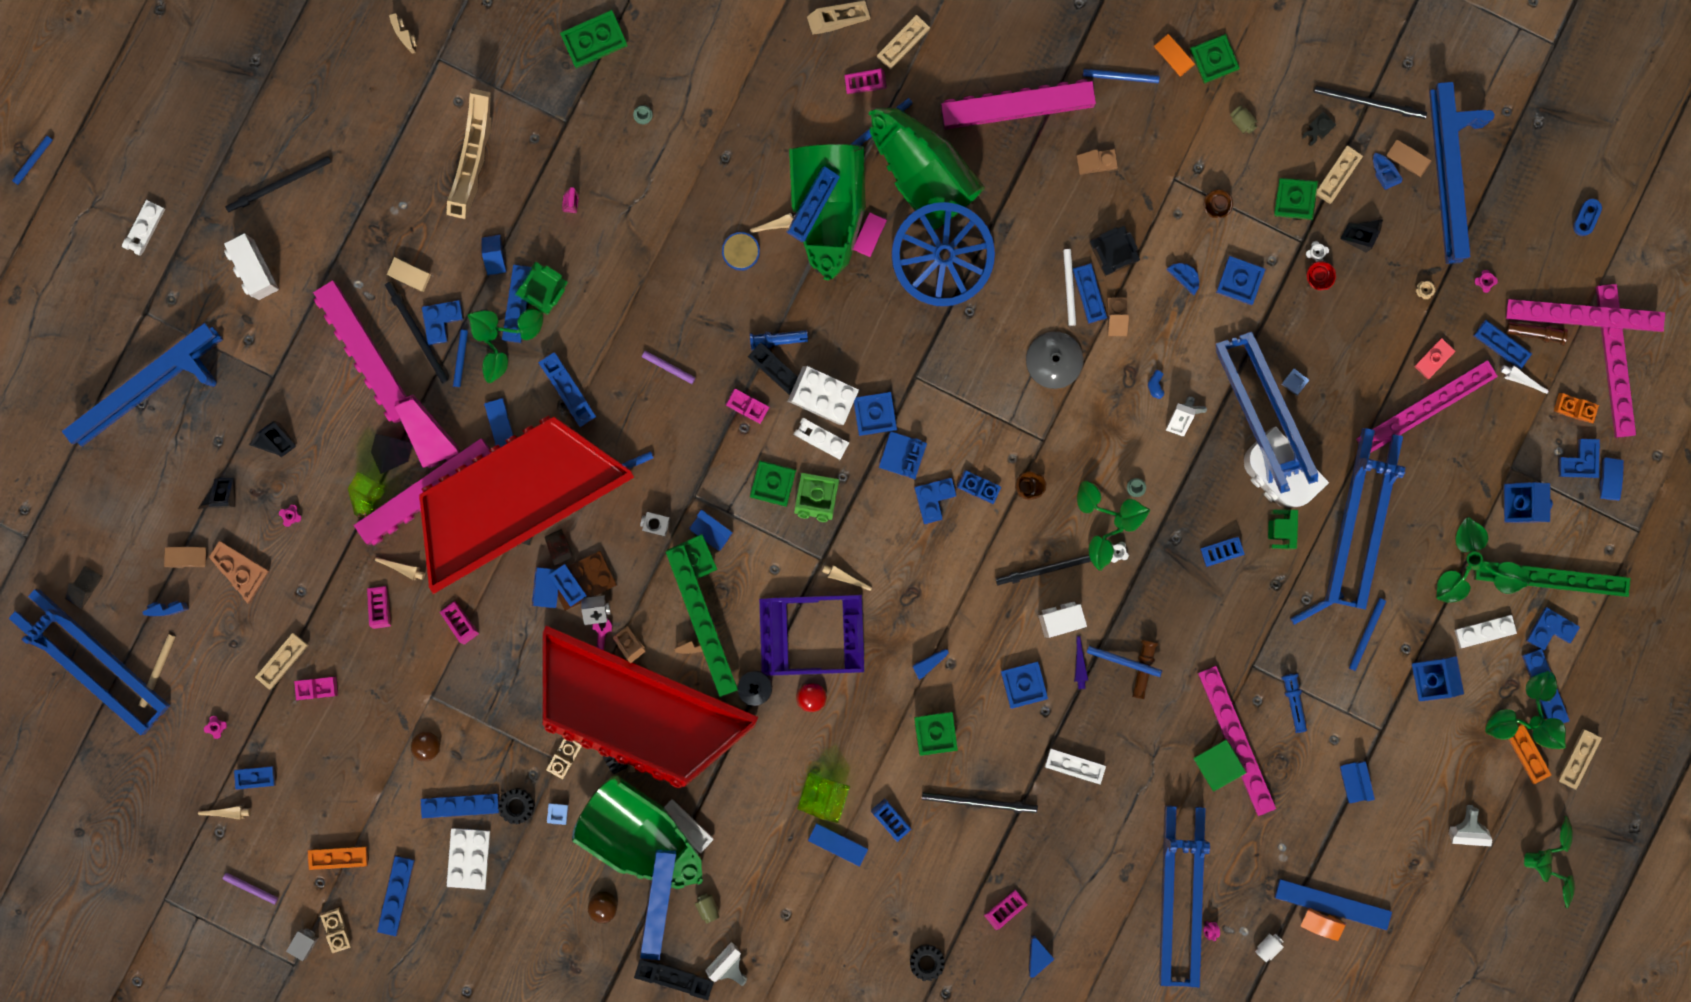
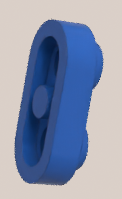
M1589 199L1582 204L1573 223V230L1577 235L1586 236L1593 231L1602 211V205L1598 200ZM1588 206L1592 207V213L1588 211ZM1580 224L1585 225L1584 230L1580 228Z

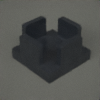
M1125 226L1116 227L1089 242L1105 277L1140 261L1137 254V245L1131 233L1127 232Z

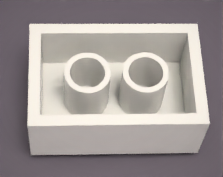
M244 233L224 244L226 247L224 252L229 261H233L235 265L233 270L238 278L241 277L243 281L242 288L247 295L249 294L251 297L260 300L279 290L254 239Z
M803 366L788 402L838 425H844L859 390L811 367Z
M1069 602L1060 605L1061 609L1058 610L1056 607L1042 610L1043 614L1038 616L1044 637L1050 638L1087 627L1081 604L1076 605L1075 602Z

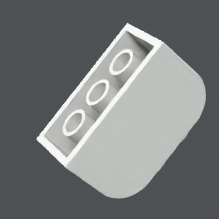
M1276 426L1269 429L1265 434L1279 464L1294 460V452L1288 439ZM1257 441L1247 450L1244 456V467L1252 477L1251 482L1256 487H1261L1265 491L1264 495L1271 502L1274 500L1279 506L1284 508H1296L1307 504L1329 483L1317 470L1318 482L1308 484L1304 473L1299 470V474L1294 475L1291 472V476H1287L1286 480L1290 491L1281 494L1274 478L1272 483L1267 481L1263 454Z

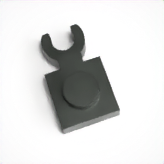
M1322 112L1309 125L1312 131L1305 132L1302 135V139L1306 136H1311L1312 141L1309 143V146H1312L1317 141V136L1323 139L1336 124Z

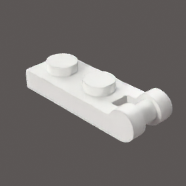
M146 200L122 247L127 250L131 249L135 254L141 256L165 209ZM136 237L141 239L139 244L134 243Z
M802 418L799 429H796L793 435L841 460L849 442ZM807 428L813 430L810 436L804 434Z

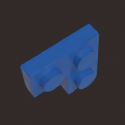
M459 300L422 307L428 345L448 342L445 323L464 320Z
M1578 439V458L1560 457L1559 477L1599 478L1600 439Z
M952 478L914 487L923 523L928 524L943 520L938 501L956 497Z
M1546 607L1526 641L1542 650L1546 649L1553 635L1571 644L1580 627Z

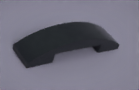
M760 342L747 357L790 395L798 377Z
M643 959L639 960L634 976L635 979L689 993L691 996L707 1001L714 981L699 975Z

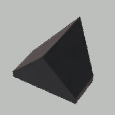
M1383 219L1360 223L1349 222L1340 239L1367 253L1372 249L1381 232Z
M272 421L261 429L249 444L280 457H283L297 447L283 426L276 421Z
M376 434L371 454L380 474L409 462L413 447L412 443Z
M234 477L215 478L213 486L198 509L235 507Z

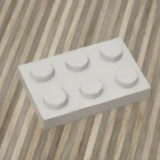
M451 829L447 887L486 889L491 831Z

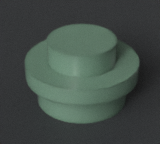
M640 105L634 110L633 116L637 123L644 125L651 121L653 114L648 106Z
M1134 478L1127 484V492L1132 497H1140L1146 491V484L1142 479Z

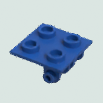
M890 432L879 468L915 479L927 443L919 439Z

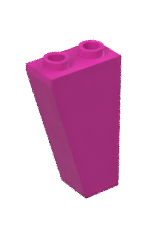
M414 395L395 401L397 413L423 468L427 466L432 468L438 465L439 461L444 459L448 461L459 454L458 445Z

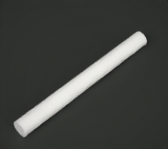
M1065 249L1063 253L1069 326H1075L1076 314L1071 249Z

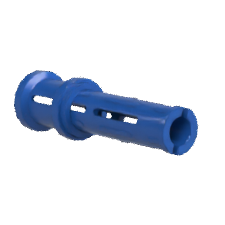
M807 330L777 334L765 332V334L758 335L749 333L751 351L760 342L767 349H770L773 345L808 342Z
M1298 673L1281 676V679L1284 680L1285 696L1289 698L1295 733L1308 731L1300 698L1302 689H1299L1297 679L1299 675ZM1296 705H1297V708H1298V713H1299L1300 721H1298V716H1297L1296 707H1295Z

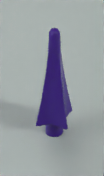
M1077 636L1074 682H1078V689H1086L1085 681L1089 679L1082 652L1081 637Z

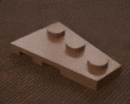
M222 541L218 542L209 556L222 574L232 583V586L243 596L247 604H250L270 571Z

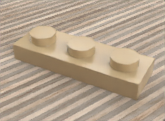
M916 15L877 55V58L891 70L930 30V27Z
M1346 146L1319 186L1317 196L1331 204L1363 156L1349 146Z
M292 633L255 678L269 690H272L309 645L295 633Z
M1582 729L1557 781L1577 790L1602 738Z

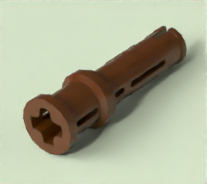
M1508 322L1506 329L1507 334L1542 339L1544 343L1550 341L1560 343L1562 346L1565 345L1568 335L1566 328L1560 330L1551 328V326L1543 328Z
M1141 640L1143 645L1141 654L1138 655V661H1140L1139 663L1151 666L1155 662L1154 653L1159 643ZM1138 670L1132 697L1145 699L1149 678L1148 673Z

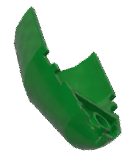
M877 107L869 112L872 119L870 134L880 155L884 154L888 162L886 167L888 171H892L896 179L894 182L896 188L914 211L929 204L943 202L967 207L983 192L985 186L948 140L899 108ZM945 210L925 214L934 231L944 225ZM951 211V219L958 213Z
M823 144L790 148L793 212L797 213L822 167L825 166L840 176L807 238L803 242L810 265L814 269H818L824 276V280H831L850 263L866 208L864 147L850 144Z
M613 776L604 782L590 798L578 817L573 829L572 842L617 872L635 875L640 879L652 880L656 849L676 851L671 888L681 889L687 885H699L702 883L701 857L666 809L619 776Z

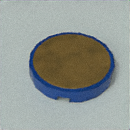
M737 232L725 240L722 246V255L730 268L744 271L757 263L760 257V248L757 240L752 235Z

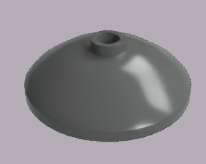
M1048 332L1037 337L1030 345L1026 355L1027 370L1032 379L1043 387L1050 389L1064 388L1073 383L1081 373L1083 353L1079 344L1071 336L1062 332ZM1055 355L1058 356L1059 361L1054 362L1052 360V357Z

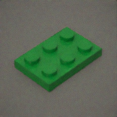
M612 10L560 33L576 69L628 46Z

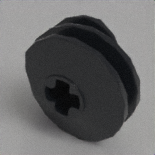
M760 671L748 672L739 680L738 694L742 701L748 705H761L772 694L771 680ZM752 683L759 685L758 693L751 691Z

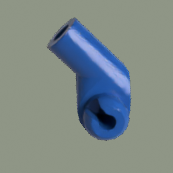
M1159 370L1154 371L1148 382L1150 394L1157 399H1161L1164 396V390L1161 389L1159 384L1164 374Z

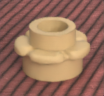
M1421 281L1418 283L1416 293L1419 297L1429 299L1434 295L1435 288L1432 282Z

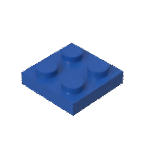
M1229 256L1216 293L1252 306L1265 269Z
M891 392L855 398L854 408L859 436L897 430Z
M1038 662L1000 671L1010 709L1048 699Z

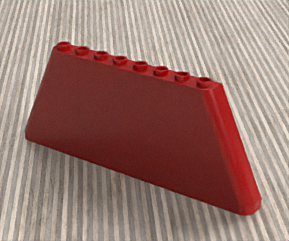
M548 415L539 421V426L534 428L531 425L522 430L524 434L517 438L514 435L505 440L507 444L501 448L498 444L489 449L490 454L483 457L481 454L472 459L473 464L468 467L463 464L455 469L456 474L452 476L446 474L439 478L440 483L433 486L431 483L421 489L423 493L419 494L428 583L432 594L633 479L634 475L631 470L556 417L550 418Z
M545 626L543 630L542 724L549 733L560 734L567 741L574 740L586 749L592 748L597 750L602 756H611L621 764H629L634 766L639 772H648L658 780L664 779L670 782L672 786L681 788V786L684 787L755 727L758 717L632 662L630 663L623 658L551 627Z

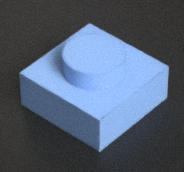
M1293 369L1281 385L1297 396L1309 379Z
M549 803L547 823L566 825L569 805Z

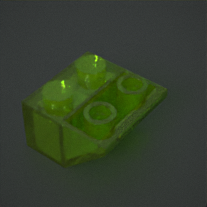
M361 472L356 473L348 487L354 515L365 518L373 512L375 508L373 504L376 499L379 500L382 497L385 485Z
M809 772L797 809L820 819L839 823L850 786Z

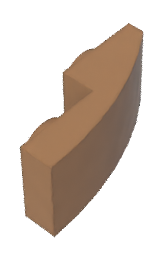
M1399 140L1395 141L1386 155L1389 159L1419 177H1422L1432 162Z
M206 547L165 548L164 567H205Z
M687 639L677 643L678 648L674 649L676 653L684 654L702 652L699 642V646L695 647L694 642H688Z

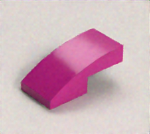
M869 213L853 250L871 257L887 220Z
M735 388L725 404L727 407L761 424L769 409L765 404Z
M336 677L294 681L296 700L338 696Z

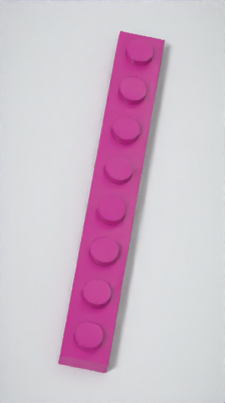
M1617 284L1596 287L1598 307L1620 308ZM1601 327L1615 438L1635 436L1636 430L1623 329Z
M1508 299L1506 319L1663 332L1665 312Z
M1489 361L1483 362L1373 428L1372 430H1375L1371 452L1390 442L1393 434L1401 435L1498 377Z
M1217 666L1199 672L1198 676L1225 740L1228 739L1247 771L1241 778L1257 816L1275 810L1274 802Z

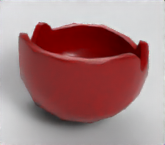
M1325 261L1314 262L1306 273L1307 282L1312 288L1319 291L1332 287L1337 278L1334 267Z
M804 684L797 691L796 702L803 711L816 712L821 710L826 704V692L819 684Z

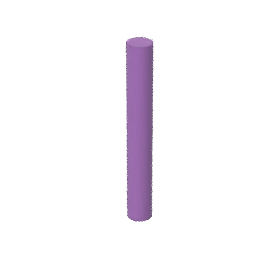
M647 351L642 355V358L691 384L696 379L694 376Z
M225 873L223 880L274 905L278 901V897L231 874Z

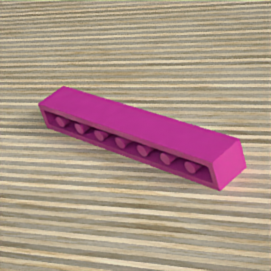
M1087 79L1076 81V84L1062 82L1057 84L1056 87L1042 85L1036 90L1023 88L1019 90L1020 92L1012 93L1009 90L993 96V93L982 95V98L968 96L964 97L961 101L948 99L941 103L944 130L1094 108L1096 101L1093 82H1087Z
M332 280L313 292L316 297L314 301L319 309L323 308L325 311L324 318L328 324H333L336 330L333 332L338 340H343L346 346L343 348L349 357L353 356L356 361L354 366L359 373L362 372L366 377L364 382L369 389L372 388L376 394L374 398L379 405H383L385 408L384 415L388 421H393L397 424L401 419L395 408V401L407 396L341 289Z
M479 439L353 526L367 545L373 544L374 546L380 543L385 534H393L399 529L398 526L403 522L405 524L409 523L415 518L414 515L421 512L419 494L423 493L422 488L431 483L433 486L440 483L439 478L446 474H449V476L456 474L455 469L463 464L468 467L473 464L472 459L481 454L483 457L490 454L489 446L484 439Z

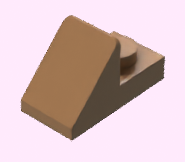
M1115 149L1099 152L1098 150H1093L1077 155L1079 175L1118 168Z
M1127 297L1107 298L1108 336H1127L1129 321Z
M628 626L613 637L630 663L645 652V647Z

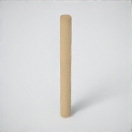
M168 634L147 683L151 690H154L175 639L173 635ZM141 698L139 706L146 708L148 703Z

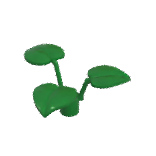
M535 309L524 311L518 319L517 325L519 329L497 327L498 317L489 310L468 314L471 333L474 339L484 341L494 352L488 353L482 364L483 376L487 383H492L500 378L508 367L506 354L503 352L498 353L496 347L490 342L497 337V331L520 333L523 340H531L537 336L542 328L543 313Z
M1083 481L1079 486L1077 494L1079 509L1083 513H1092L1095 508L1098 511L1116 516L1114 524L1118 529L1104 535L1103 538L1101 536H1094L1089 544L1091 562L1098 570L1102 571L1111 562L1114 554L1112 543L1106 539L1114 534L1123 532V530L1132 532L1138 529L1147 518L1150 509L1135 499L1125 500L1120 512L1101 508L1097 505L1102 498L1100 490L1095 484Z
M1467 517L1461 523L1456 534L1458 549L1464 553L1472 550L1467 556L1468 566L1466 567L1463 577L1456 571H1447L1442 574L1437 583L1436 598L1448 603L1458 602L1466 598L1471 590V586L1465 579L1471 569L1479 570L1485 567L1497 575L1494 579L1495 587L1504 594L1516 593L1527 587L1529 579L1525 571L1515 563H1501L1498 572L1487 565L1482 555L1476 552V550L1485 548L1489 540L1488 533L1483 526Z
M1546 671L1533 676L1527 682L1526 694L1528 697L1536 699L1539 716L1533 717L1529 724L1516 719V713L1513 710L1504 709L1496 712L1486 725V734L1505 740L1512 738L1517 733V723H1520L1533 730V739L1537 744L1551 749H1565L1566 728L1564 723L1557 718L1544 720L1540 706V700L1548 702L1557 692L1555 675L1551 671Z
M1564 816L1565 820L1560 831V847L1545 851L1539 850L1538 853L1526 852L1524 865L1527 868H1535L1540 873L1544 882H1548L1551 875L1564 881L1563 898L1566 905L1565 908L1569 909L1575 892L1574 878L1572 875H1569L1567 878L1552 871V853L1563 850L1568 852L1573 840L1571 823L1568 817Z

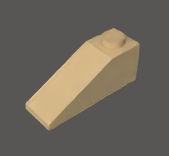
M865 1L818 8L807 16L812 35L830 32L871 19Z

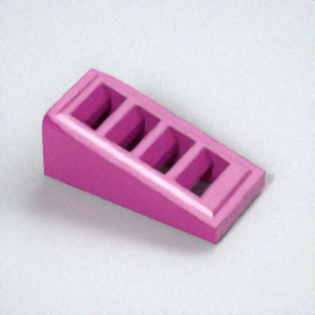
M881 68L844 75L847 94L887 88L885 72ZM875 75H878L879 84H876ZM867 76H870V78H871V85H870V86L868 85V78H867ZM860 77L863 78L864 87L860 85ZM852 78H855L856 88H853Z
M570 187L564 193L563 212H577L579 194L575 188Z
M387 587L367 588L369 626L373 629L390 627L391 617ZM382 594V597L373 598V595ZM376 602H383L381 605H374ZM376 610H383L381 613H375Z
M456 601L440 611V614L460 643L466 644L479 634ZM456 609L457 612L449 618L448 615ZM459 616H461V619H459L457 622L453 623V621H454L455 619H457ZM463 623L466 624V625L463 626L461 629H459V630L457 629V628H458L459 626H461Z
M1014 890L984 916L994 929L998 930L1028 904ZM1012 897L1020 905L1018 908L1010 900ZM1005 903H1008V905L1012 908L1013 912L1009 911V909L1005 906ZM1001 908L1007 917H1004L998 909ZM995 913L1001 921L998 922L992 914Z

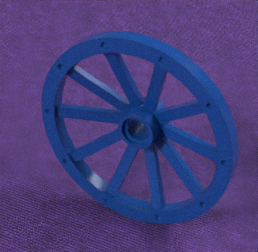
M946 202L929 204L911 213L899 226L891 251L894 273L902 287L919 301L935 306L956 305L976 295L988 281L995 258L993 239L982 219L966 207ZM945 210L942 243L925 214ZM951 211L967 217L970 221L953 241L948 244ZM920 218L936 247L905 234L907 229L914 221ZM976 225L985 243L954 249L968 231ZM902 239L931 251L933 254L900 260ZM942 249H946L949 252V257L946 260H942L939 256ZM986 249V261L983 270L955 257V255ZM934 260L910 284L901 266ZM952 262L981 275L969 290L966 291ZM940 265L935 298L918 291L916 288ZM946 266L961 292L960 295L951 298H941Z

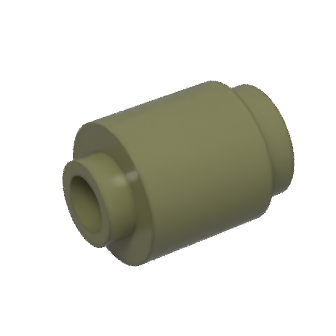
M1242 105L1230 114L1233 123L1243 134L1246 132L1250 134L1258 127L1256 125L1257 119L1247 108H1243Z
M705 893L696 898L697 902L694 904L701 919L706 924L720 917L718 914L720 911L712 895L708 896Z

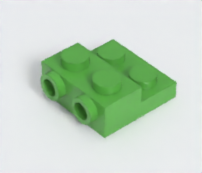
M801 473L794 513L803 519L812 516L817 517V520L820 522H827L828 519L832 520L839 479Z

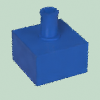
M1550 483L1504 484V522H1550V509L1553 506V501L1550 499Z

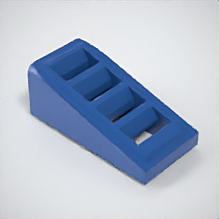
M1239 537L1200 549L1206 567L1245 555ZM1233 542H1234V545H1235V548H1236V551H1237V553H1235V554L1233 553V550H1232V547H1231V544H1230V543H1233ZM1223 545H1226L1229 556H1226ZM1217 547L1219 548V551H1220V554H1221V557H1222V558H1220V559L1218 558V555H1217V552H1216V549H1215V548H1217ZM1208 550L1212 551L1214 561H1211Z
M943 649L914 664L912 667L918 679H922L949 653L948 650Z
M883 799L871 810L872 814L897 842L912 830L886 799ZM888 807V809L879 816V814ZM890 813H893V815H892L889 819H887L886 821H884V819H885ZM898 819L899 821L890 828L889 825ZM900 825H903L904 827L895 834L894 831Z

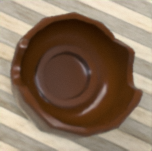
M1217 189L1206 195L1203 205L1205 212L1210 217L1223 218L1232 211L1234 203L1232 196L1227 191Z
M1027 471L1020 474L1016 479L1015 490L1021 498L1034 500L1041 497L1046 491V481L1042 475H1038L1033 471Z
M421 732L411 742V753L414 758L421 762L431 761L440 751L438 737L431 732Z
M598 892L592 896L588 904V913L591 919L597 923L610 922L616 915L617 900L608 892Z

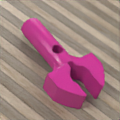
M608 618L603 631L599 625L600 623L593 624L592 630H596L598 633L597 648L604 650L606 633L612 631L613 627Z

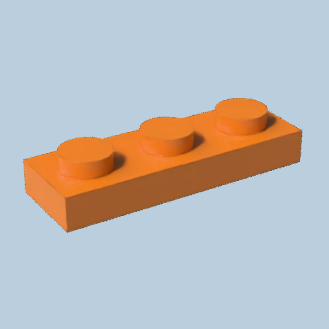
M1522 724L1518 725L1517 733L1508 740L1533 784H1536L1552 774L1525 726Z
M367 846L308 850L309 870L368 866Z

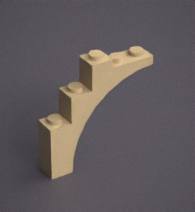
M471 89L462 153L455 180L447 199V215L466 219L477 193L478 175L484 163L485 145L491 133V92Z

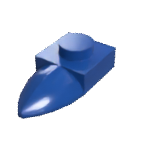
M1374 153L1375 176L1384 190L1402 183L1403 178L1393 163L1385 156Z

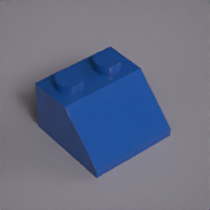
M1457 656L1412 664L1419 702L1452 698L1464 694Z

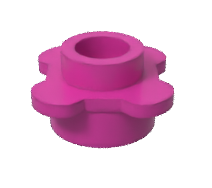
M1483 270L1482 275L1476 278L1474 283L1479 285L1484 293H1488L1490 288L1498 283V280L1489 270Z
M290 505L289 508L279 511V516L283 518V525L286 527L301 521V516L295 505Z
M211 716L208 725L204 726V732L210 733L215 739L221 737L224 729L227 728V724L216 716Z
M1205 921V927L1203 928L1205 937L1208 940L1216 941V938L1220 936L1218 924Z

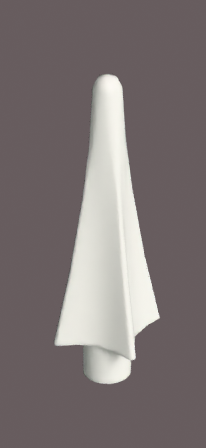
M1502 366L1500 372L1506 374L1505 379L1524 384L1545 394L1549 392L1516 366Z

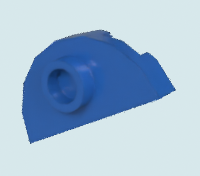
M1178 263L1166 269L1193 296L1199 289V276L1193 267L1188 264Z

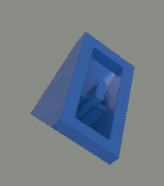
M501 235L481 238L482 257L487 275L507 273Z
M1031 936L1029 976L1034 978L1054 958L1035 936Z

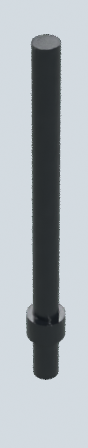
M1317 85L1314 88V93L1400 113L1404 117L1410 118L1413 116L1426 119L1427 112L1413 109V106H1400Z
M326 156L247 196L244 194L238 197V200L226 205L225 208L228 213L240 207L244 208L250 205V202L332 163L329 156Z
M391 281L386 283L385 287L392 297V303L398 307L441 383L447 382L446 374L403 303L402 295L398 294Z
M1089 555L1022 572L1014 571L1010 575L995 578L997 586L1010 582L1014 584L1022 579L1089 563L1091 559Z
M925 792L922 794V800L1014 810V813H1037L1038 805L1023 804L1020 801L1012 803Z

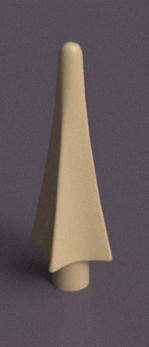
M789 213L774 221L752 228L750 232L789 228L795 216Z
M379 557L375 558V561L402 573L412 580L417 578L423 580L425 577V573L419 571V567L395 563Z
M824 565L822 572L828 574V578L850 583L869 591L872 590L871 586L853 578L834 565L832 567Z
M244 805L217 810L198 811V815L220 816L240 820L241 818L244 819V816H250L251 809L244 808Z

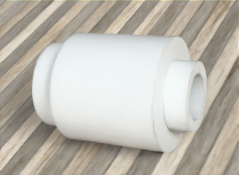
M1269 934L1257 946L1258 949L1255 952L1265 962L1269 959L1272 960L1284 948L1281 945L1283 940L1276 934L1273 936Z

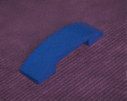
M555 352L538 362L579 427L596 417Z

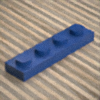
M825 166L821 168L786 232L800 242L805 241L840 176Z
M513 265L504 328L519 329L517 325L518 319L527 310L528 303L516 296L515 293L531 267ZM503 331V341L522 343L520 333Z
M1542 649L1522 655L1530 678L1550 671ZM1558 689L1550 701L1540 700L1546 719L1557 718L1563 723L1570 721Z
M499 793L421 799L422 818L500 813V810L498 811Z
M395 856L377 930L378 933L397 936L415 862L413 859Z

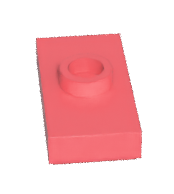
M1441 338L1414 367L1427 379H1430L1456 351Z

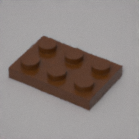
M601 551L568 566V569L587 595L584 598L595 597L617 586ZM558 589V598L565 611L582 603L581 599L570 607Z

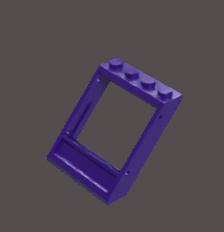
M862 595L759 599L762 673L768 676L864 672ZM842 600L845 669H788L786 604Z

